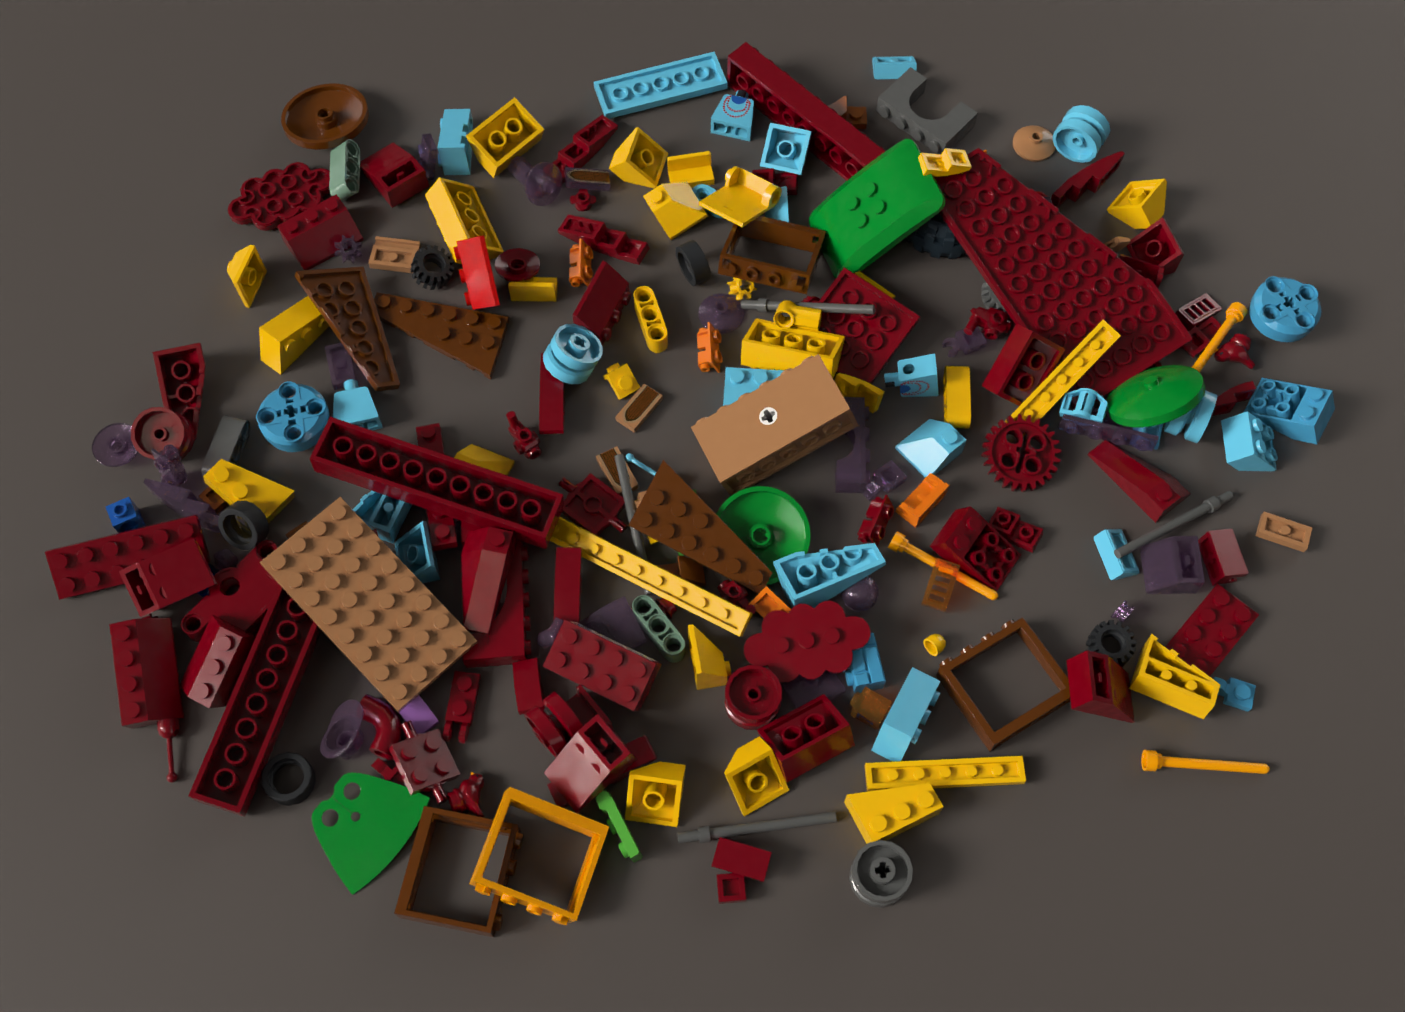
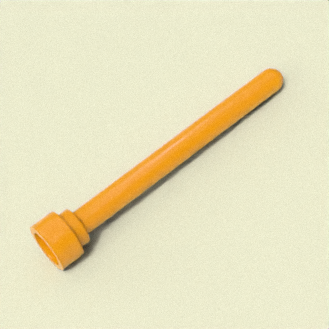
M1234 302L1226 310V320L1191 368L1200 372L1234 323L1241 322L1248 311L1243 304Z
M899 531L896 532L888 546L890 550L896 553L898 551L903 553L904 551L991 600L998 598V593L995 590L908 543L909 540L905 538L906 535Z
M1143 750L1141 757L1142 769L1144 771L1155 772L1162 767L1267 774L1270 771L1269 766L1265 763L1167 757L1157 753L1156 750Z

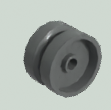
M882 840L870 842L859 850L850 867L849 881L852 891L860 901L869 906L879 908L891 906L900 900L907 891L912 881L913 867L909 856L900 846L893 842ZM876 872H882L885 877L880 878V874H876Z

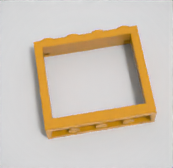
M509 787L503 794L469 884L476 886L475 891L480 894L490 896L491 893L501 896L500 900L506 904L516 906L519 903L527 906L526 911L539 916L542 913L552 916L551 920L555 923L567 925V923L575 922L580 913L609 826ZM510 805L592 838L567 910L483 878Z

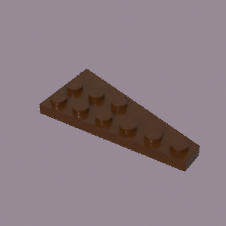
M364 266L296 271L295 278L374 390L377 392L399 389V378Z
M376 293L374 302L380 321L393 328H399L406 332L408 336L423 341L430 348L453 360L456 359L466 364V367L473 371L477 370L483 373L486 378L492 379L509 325V317Z
M663 460L629 526L759 594L765 588L772 572Z

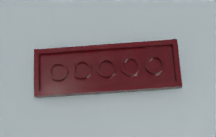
M198 514L45 551L59 600L124 584L119 573L120 570L193 538H196L207 563L211 561Z

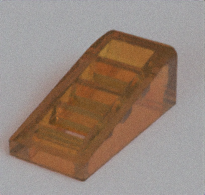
M936 557L921 605L944 613L946 612L960 565ZM941 566L953 570L952 575L938 571V567ZM936 575L949 579V584L935 580ZM936 585L946 588L947 591L943 593L932 589V586ZM930 594L944 598L943 602L929 598Z

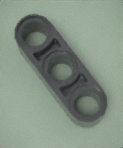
M227 415L221 419L202 465V477L220 459L235 465L238 464L250 435L251 423L249 420Z

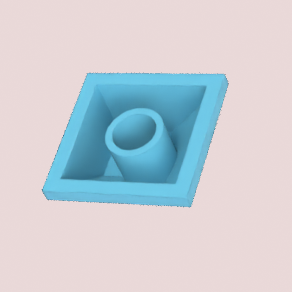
M770 123L760 167L774 168V170L802 175L812 131Z
M929 419L897 444L895 449L924 477H927L929 473L937 474L963 452L966 439L950 423Z

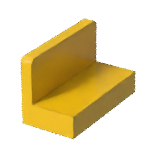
M710 151L667 158L670 183L688 182L691 188L700 184L714 185Z
M532 277L525 281L509 282L508 288L511 301H557L558 280L556 277Z

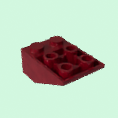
M394 142L360 161V170L392 208L429 187L424 168L411 154Z
M971 506L956 509L930 545L945 562L996 592L1021 556Z
M196 538L119 571L140 617L217 584Z
M1089 650L1066 660L1072 710L1130 723L1135 722L1131 689H1129V673L1108 655Z
M597 714L576 732L544 774L573 810L578 813L638 759L607 722Z

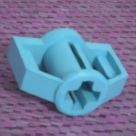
M1080 388L1065 393L1059 414L1061 417L1071 418L1080 423L1103 425L1108 402L1095 390ZM1079 396L1075 410H1069L1072 397ZM1095 399L1101 402L1097 416L1091 415Z

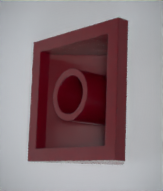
M1163 217L1131 239L1127 245L1133 258L1165 267L1164 275L1174 273L1184 256L1181 247Z

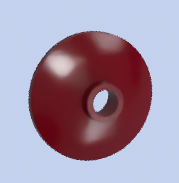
M523 248L506 250L495 260L497 274L508 281L520 282L534 277L540 269L538 256L534 252Z

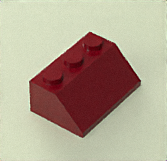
M337 194L277 225L284 243L303 270H310L364 240L350 213Z
M601 262L572 315L573 323L593 332L600 340L602 346L605 341H609L613 325L615 323L618 324L624 305L627 306L631 299L629 283L607 262Z
M1016 323L984 380L982 387L1020 406L1052 373L1065 349Z
M212 615L180 683L187 697L207 708L225 707L256 636Z
M825 694L757 729L759 736L772 748L786 782L797 778L855 746L850 724Z

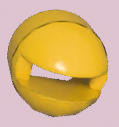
M932 634L924 639L923 644L929 654L937 656L944 650L946 640L940 634Z

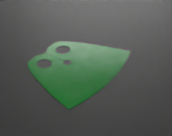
M347 773L335 784L332 797L322 801L316 807L311 817L315 834L334 870L352 895L374 879L402 849L419 823L423 808L428 805L430 800L429 797L421 793L411 796L407 787L362 773ZM356 783L360 786V794L356 799L349 800L344 796V788L347 784ZM329 809L335 810L339 816L337 823L331 827L324 825L322 822L323 813ZM359 812L360 819L353 821L351 819L352 813Z

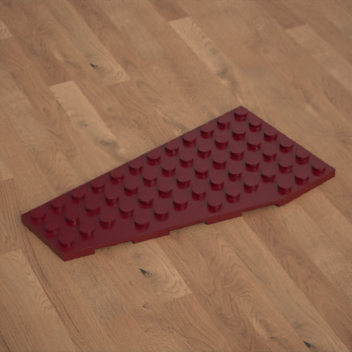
M980 148L967 154L972 166L969 171L934 177L945 197V205L939 214L1015 325L1017 323L1065 349L1055 368L1103 319L1121 335L1066 393L1080 388H1089L1095 390L1103 397L1126 380L1146 370L1193 339L1153 281L1149 278L1145 279L1117 257L1118 254L1092 234H1087L1058 212L1059 209L1032 188L1028 189L1002 169L1001 164ZM1079 396L1072 397L1070 405L1074 410Z

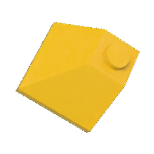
M637 127L615 151L609 169L624 182L656 188L669 153Z
M1166 179L1129 182L1107 208L1108 213L1134 229H1147L1164 215Z
M688 182L661 184L643 196L670 240H673L708 217L704 208L699 206V200Z
M249 245L236 252L232 261L227 266V272L247 308L251 307L267 273L255 245Z
M473 444L457 452L454 457L507 476L515 463L512 459Z
M693 624L688 625V643L697 690L726 685L727 676L731 675L729 661H724L723 652Z
M760 736L739 747L724 772L743 816L750 814L789 791L772 748Z
M659 761L630 771L625 820L678 827L686 765Z

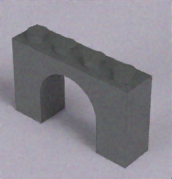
M910 67L878 97L876 112L894 123L899 129L911 135L916 141L927 146L932 152L941 155L945 148L952 149L974 128L978 112L960 102L946 116L940 119L929 120L919 117L912 111L910 106L924 94L927 78Z

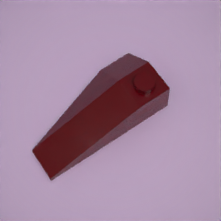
M199 342L152 352L163 406L166 409L182 414L191 422L196 440L206 369L202 345Z
M1104 440L1087 454L1155 523L1191 494L1170 474L1107 440Z
M485 527L469 531L461 553L463 624L467 631L485 635L490 633L517 545L514 532Z

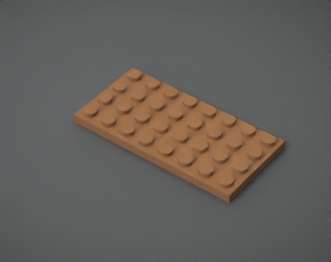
M341 497L260 562L263 568L398 713L477 644V640Z

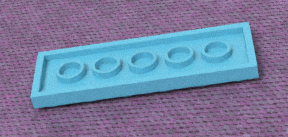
M715 51L593 82L604 116L608 119L728 88L727 80Z

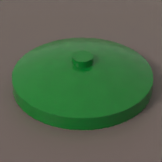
M1166 365L1144 370L1126 380L1109 393L1106 399L1109 416L1115 423L1127 427H1149L1172 421L1188 413L1199 404L1206 390L1204 380L1199 371L1188 366Z
M755 486L740 490L730 496L716 513L772 572L766 585L780 582L773 561L795 552L805 551V554L808 553L810 526L807 516L794 498L779 489Z

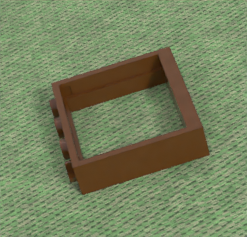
M759 216L744 227L734 224L720 254L718 274L807 295L822 253L826 231ZM741 236L813 252L806 272L733 254ZM813 237H819V240L814 241Z
M1023 617L1016 622L1014 619L1006 622L1001 627L1002 630L996 634L993 632L986 634L978 645H968L960 651L961 655L955 659L948 657L939 664L940 668L936 674V677L989 752L1071 701L1068 677ZM1015 633H1018L1060 692L994 732L952 672Z
M424 806L394 914L402 919L494 938L495 932L500 931L503 922V914H500L504 902L500 900L501 896L494 894L487 925L413 910L436 822L485 832L490 831L493 819ZM503 822L499 834L509 836L497 883L507 887L509 876H514L517 860H514L516 849H521L523 834L520 833L521 830L518 824Z

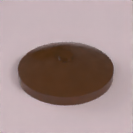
M322 84L308 88L294 96L283 109L281 123L287 138L294 144L307 149H329L339 146L348 139L352 140L368 122L369 109L364 96L357 89L344 84Z

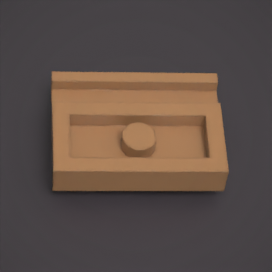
M376 236V242L373 245L368 263L369 267L372 269L411 273L410 268L415 253L419 252L421 248L420 241Z

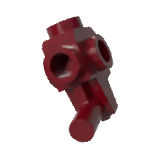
M978 307L977 309L972 308L970 310L972 314L964 329L967 335H972L977 326L982 328L981 333H984V337L990 340L997 339L1002 333H1008L1011 321L1007 320L1008 315L1006 312L992 307L989 309Z
M514 411L508 412L506 414L510 424L508 431L515 440L513 442L514 448L519 455L524 454L530 460L536 459L542 453L538 445L541 443L535 431H530L527 427L525 428L518 421Z
M727 579L717 587L721 598L753 614L755 613L756 608L754 605L749 604L746 599L748 593L741 584L737 585L733 580Z

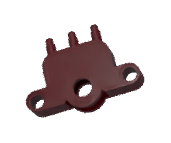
M265 540L260 542L238 563V568H225L214 575L217 584L209 587L210 596H205L181 621L182 630L192 641L200 642L212 615L254 636L257 635L278 586L276 580L260 564L267 554L278 548L273 541ZM239 586V590L235 594L227 596L230 589ZM201 624L197 630L192 631L194 626Z

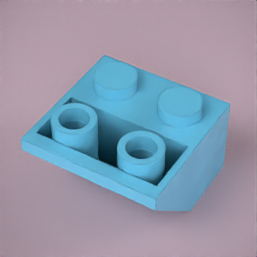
M1248 411L1221 420L1226 460L1229 465L1238 471L1277 470L1276 461L1278 456L1273 448L1274 432L1270 426H1267Z

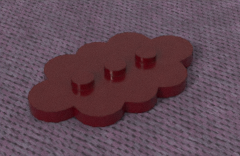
M301 162L291 163L284 170L271 169L262 178H250L242 184L240 189L242 196L232 200L228 206V214L232 221L237 224L244 225L253 222L256 228L260 230H273L280 223L323 202L322 196L330 193V171L324 168L311 171L308 165Z
M834 601L821 602L815 608L807 604H798L789 613L782 610L769 612L762 621V633L754 634L746 640L744 655L751 665L768 667L781 683H790L799 676L807 680H816L825 671L833 674L845 672L852 664V651L864 648L868 644L871 630L863 618L858 616L845 617L843 608Z

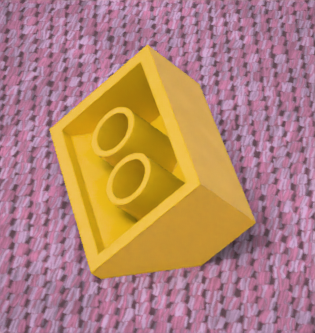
M514 97L467 134L466 138L478 162L495 178L541 140L545 129Z

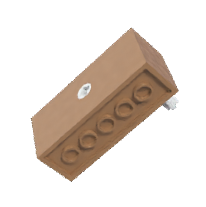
M817 354L805 358L800 365L793 369H786L774 380L762 383L753 392L741 395L732 404L720 407L713 415L699 419L691 429L719 482L732 496L740 490L757 484L859 425L821 357Z

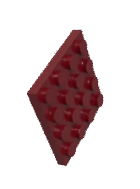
M845 267L818 302L875 305V314L822 312L818 330L845 336L836 373L846 374L870 384L875 381L920 320L919 315Z

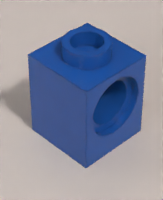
M130 497L106 506L112 526L118 533L146 526L139 508Z

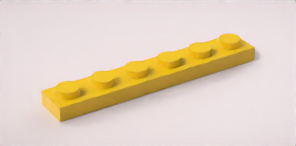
M1103 319L1011 414L1014 421L1018 414H1021L1023 420L1028 415H1031V422L1033 423L1038 418L1041 419L1121 335Z
M1023 756L865 763L867 791L931 783L933 788L1018 785L1025 784L1026 782Z

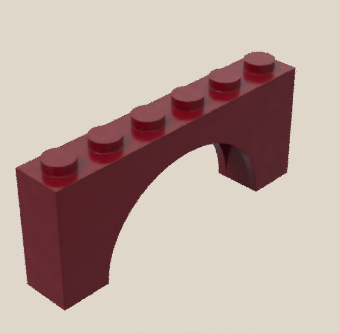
M461 521V542L463 547L468 532L481 529V527ZM516 539L517 545L507 574L506 599L500 613L493 620L489 635L471 634L477 640V644L463 655V662L466 668L512 665L514 662L527 660V655H531V640L526 639V631H531L530 616H526V607H530L529 592H525V584H529V571L524 569V561H528V547L524 546L523 541Z

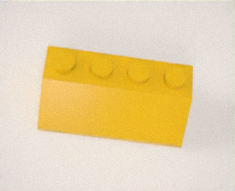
M439 177L425 194V197L454 262L462 264L461 260L456 261L453 247L457 246L456 241L483 235L489 259L497 258L504 251L474 186Z
M756 318L742 340L741 365L749 366L753 369L786 370L800 365L807 357L819 354L830 375L834 378L845 336L792 326L788 329H781L772 321Z

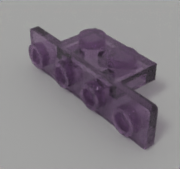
M1093 407L1091 415L1097 416L1099 408ZM1108 410L1103 423L1064 414L1058 426V429L1064 430L1069 434H1081L1095 440H1107L1116 445L1136 447L1141 451H1152L1159 439V436L1135 431L1133 427L1115 423L1110 418Z

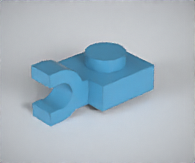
M1218 677L1213 678L1220 684L1218 695L1224 697L1223 704L1247 712L1252 709L1256 685L1234 678L1228 679L1227 682Z

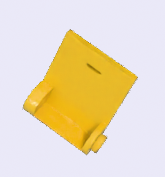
M734 166L725 174V186L699 201V206L740 227H744L772 209L778 203L782 189L738 166Z

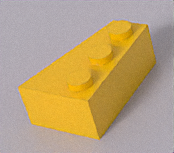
M931 783L847 794L844 801L866 844L878 840L887 841L938 815L944 807Z

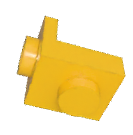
M617 362L606 368L608 373L604 374L603 378L609 381L619 400L640 388L627 363L620 365Z

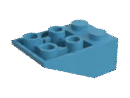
M1261 378L1244 412H1250L1273 430L1293 440L1318 444L1335 410L1333 391Z

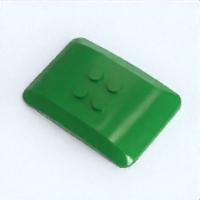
M904 139L871 161L836 189L810 214V227L826 231L822 252L835 279L844 267L854 274L858 271L861 272L943 209L945 197L932 174L923 176L918 159L921 151L913 140Z

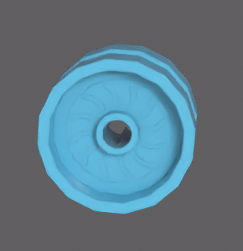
M1074 106L1067 111L1062 122L1054 131L1052 137L1054 146L1060 154L1069 160L1080 163L1090 162L1096 157L1101 146L1108 138L1110 125L1106 117L1098 110L1090 106Z
M565 324L560 326L555 332L543 354V362L551 375L561 382L581 384L587 381L603 355V347L596 335L587 328L576 324Z
M1205 390L1204 397L1196 407L1181 417L1165 423L1164 432L1176 436L1185 426L1184 438L1198 443L1213 413L1217 394Z

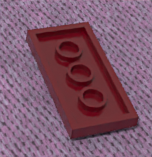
M1217 583L1165 647L1168 650L1173 649L1179 653L1178 657L1191 666L1193 664L1208 676H1211L1259 614Z

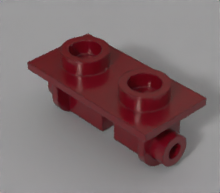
M885 495L884 499L875 497V499L871 500L866 517L871 518L872 521L863 520L857 533L859 541L867 543L870 540L878 547L880 540L884 538L887 523L894 515V506L888 495Z

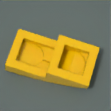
M945 148L941 155L920 153L918 157L923 176L932 174L934 177L954 175L969 171L972 167L966 151L960 149Z
M842 373L836 374L834 382L848 405L856 402L872 413L878 410L885 391L861 379Z

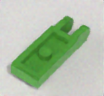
M607 791L600 792L596 796V802L599 809L604 814L609 815L610 818L606 822L613 835L618 833L622 841L618 846L624 858L630 857L634 863L641 860L643 856L614 798Z

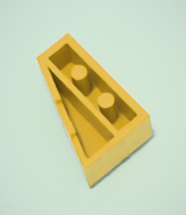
M306 296L259 327L261 361L280 375L329 327L309 296Z
M220 459L203 476L205 483L229 505L237 501L251 502L261 509L268 523L295 498L294 490L223 459Z
M1151 634L1141 649L1129 689L1204 719L1215 706L1220 684L1195 665H1188L1178 657L1179 653L1173 649L1168 650L1157 641L1158 638Z

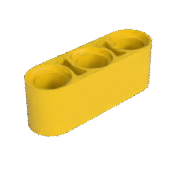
M640 286L633 294L635 312L649 350L654 353H661L668 346L667 328L653 290L647 286Z
M945 365L943 374L944 422L950 423L954 428L969 429L971 423L969 366Z

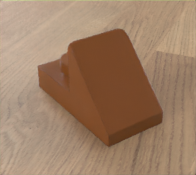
M847 96L828 106L833 108L846 121L851 122L856 129L867 128V107L847 106Z
M677 556L678 563L658 565L699 587L706 586L703 565L691 558Z

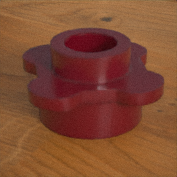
M581 188L576 195L570 197V203L575 204L577 210L584 212L591 209L592 204L596 203V197L590 195L587 189Z

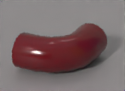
M366 694L360 701L356 716L358 719L369 722L375 727L376 735L369 750L378 757L393 760L389 748L401 740L402 727L400 718L391 705L377 697Z

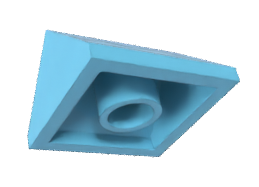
M422 521L395 541L394 544L396 556L422 583L440 580L436 553L433 551L430 529L427 521Z

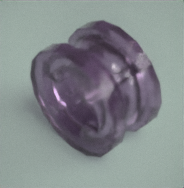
M1125 600L1112 614L1111 618H1117L1120 622H1124L1135 610V607H1129L1128 602Z

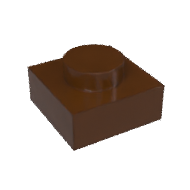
M207 487L199 495V498L217 514L228 505L210 487Z

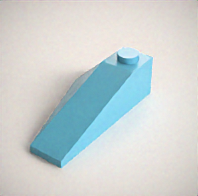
M870 543L845 546L842 550L828 551L827 548L820 549V552L805 554V551L795 552L773 561L784 595L791 608L798 604H807L815 608L819 603L828 601L886 565V561L876 544Z

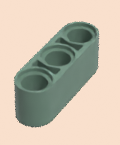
M351 139L333 148L330 153L329 190L331 196L337 194L342 202L357 194L360 189V149L356 142Z
M640 595L636 597L632 603L633 617L637 624L667 661L672 663L681 661L685 656V640L650 596ZM641 607H648L650 609L647 613L638 612V609ZM657 625L665 627V630L662 632H655L652 629ZM672 644H676L681 647L676 652H672L667 649Z

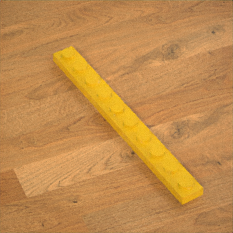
M559 517L550 541L563 548H582L583 558L739 637L743 636L753 613Z

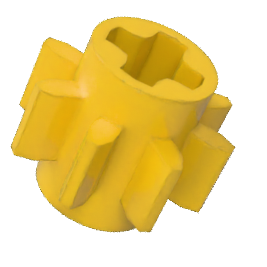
M733 277V281L727 282L731 290L729 295H736L737 301L742 300L743 296L745 299H750V293L757 290L754 287V282Z

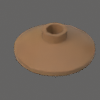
M1025 126L1019 129L1013 137L1015 152L1028 161H1044L1053 155L1056 147L1053 143L1052 133L1040 126Z

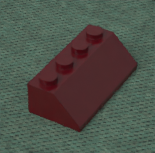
M171 618L132 619L109 624L122 726L135 729L155 725L163 719H183L184 711Z

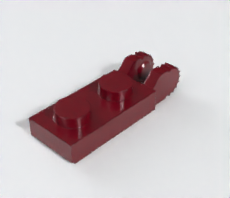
M461 671L454 672L445 717L444 741L450 742L454 724H460L459 743L466 744L469 728L473 722L481 681L480 674Z

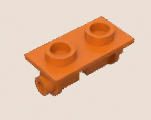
M581 238L579 239V245L574 244L570 248L569 264L574 267L569 268V282L573 287H579L581 283L588 287L593 277L591 268L593 251Z
M707 322L708 329L700 328L697 333V348L699 350L706 349L705 351L698 352V367L702 372H708L710 368H714L720 373L722 354L719 350V343H721V334L710 322Z

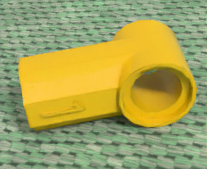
M785 300L778 305L773 319L775 325L781 329H788L792 326L818 331L822 310L796 306L794 302ZM782 312L788 313L790 317L783 316Z

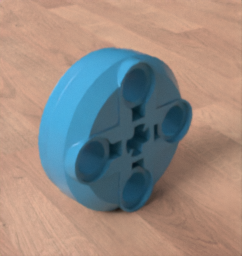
M1268 277L1258 287L1251 299L1249 306L1251 321L1258 331L1270 339L1279 342L1298 341L1308 335L1320 320L1321 305L1318 299V291L1313 285L1304 284L1292 278Z
M292 381L282 383L278 389L271 392L263 400L256 414L258 426L265 439L275 448L286 452H300L315 446L330 418L327 403L317 390Z

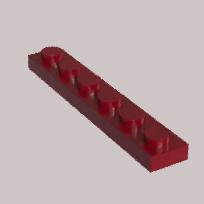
M440 423L416 427L418 446L445 455ZM427 509L433 551L458 547L454 518Z

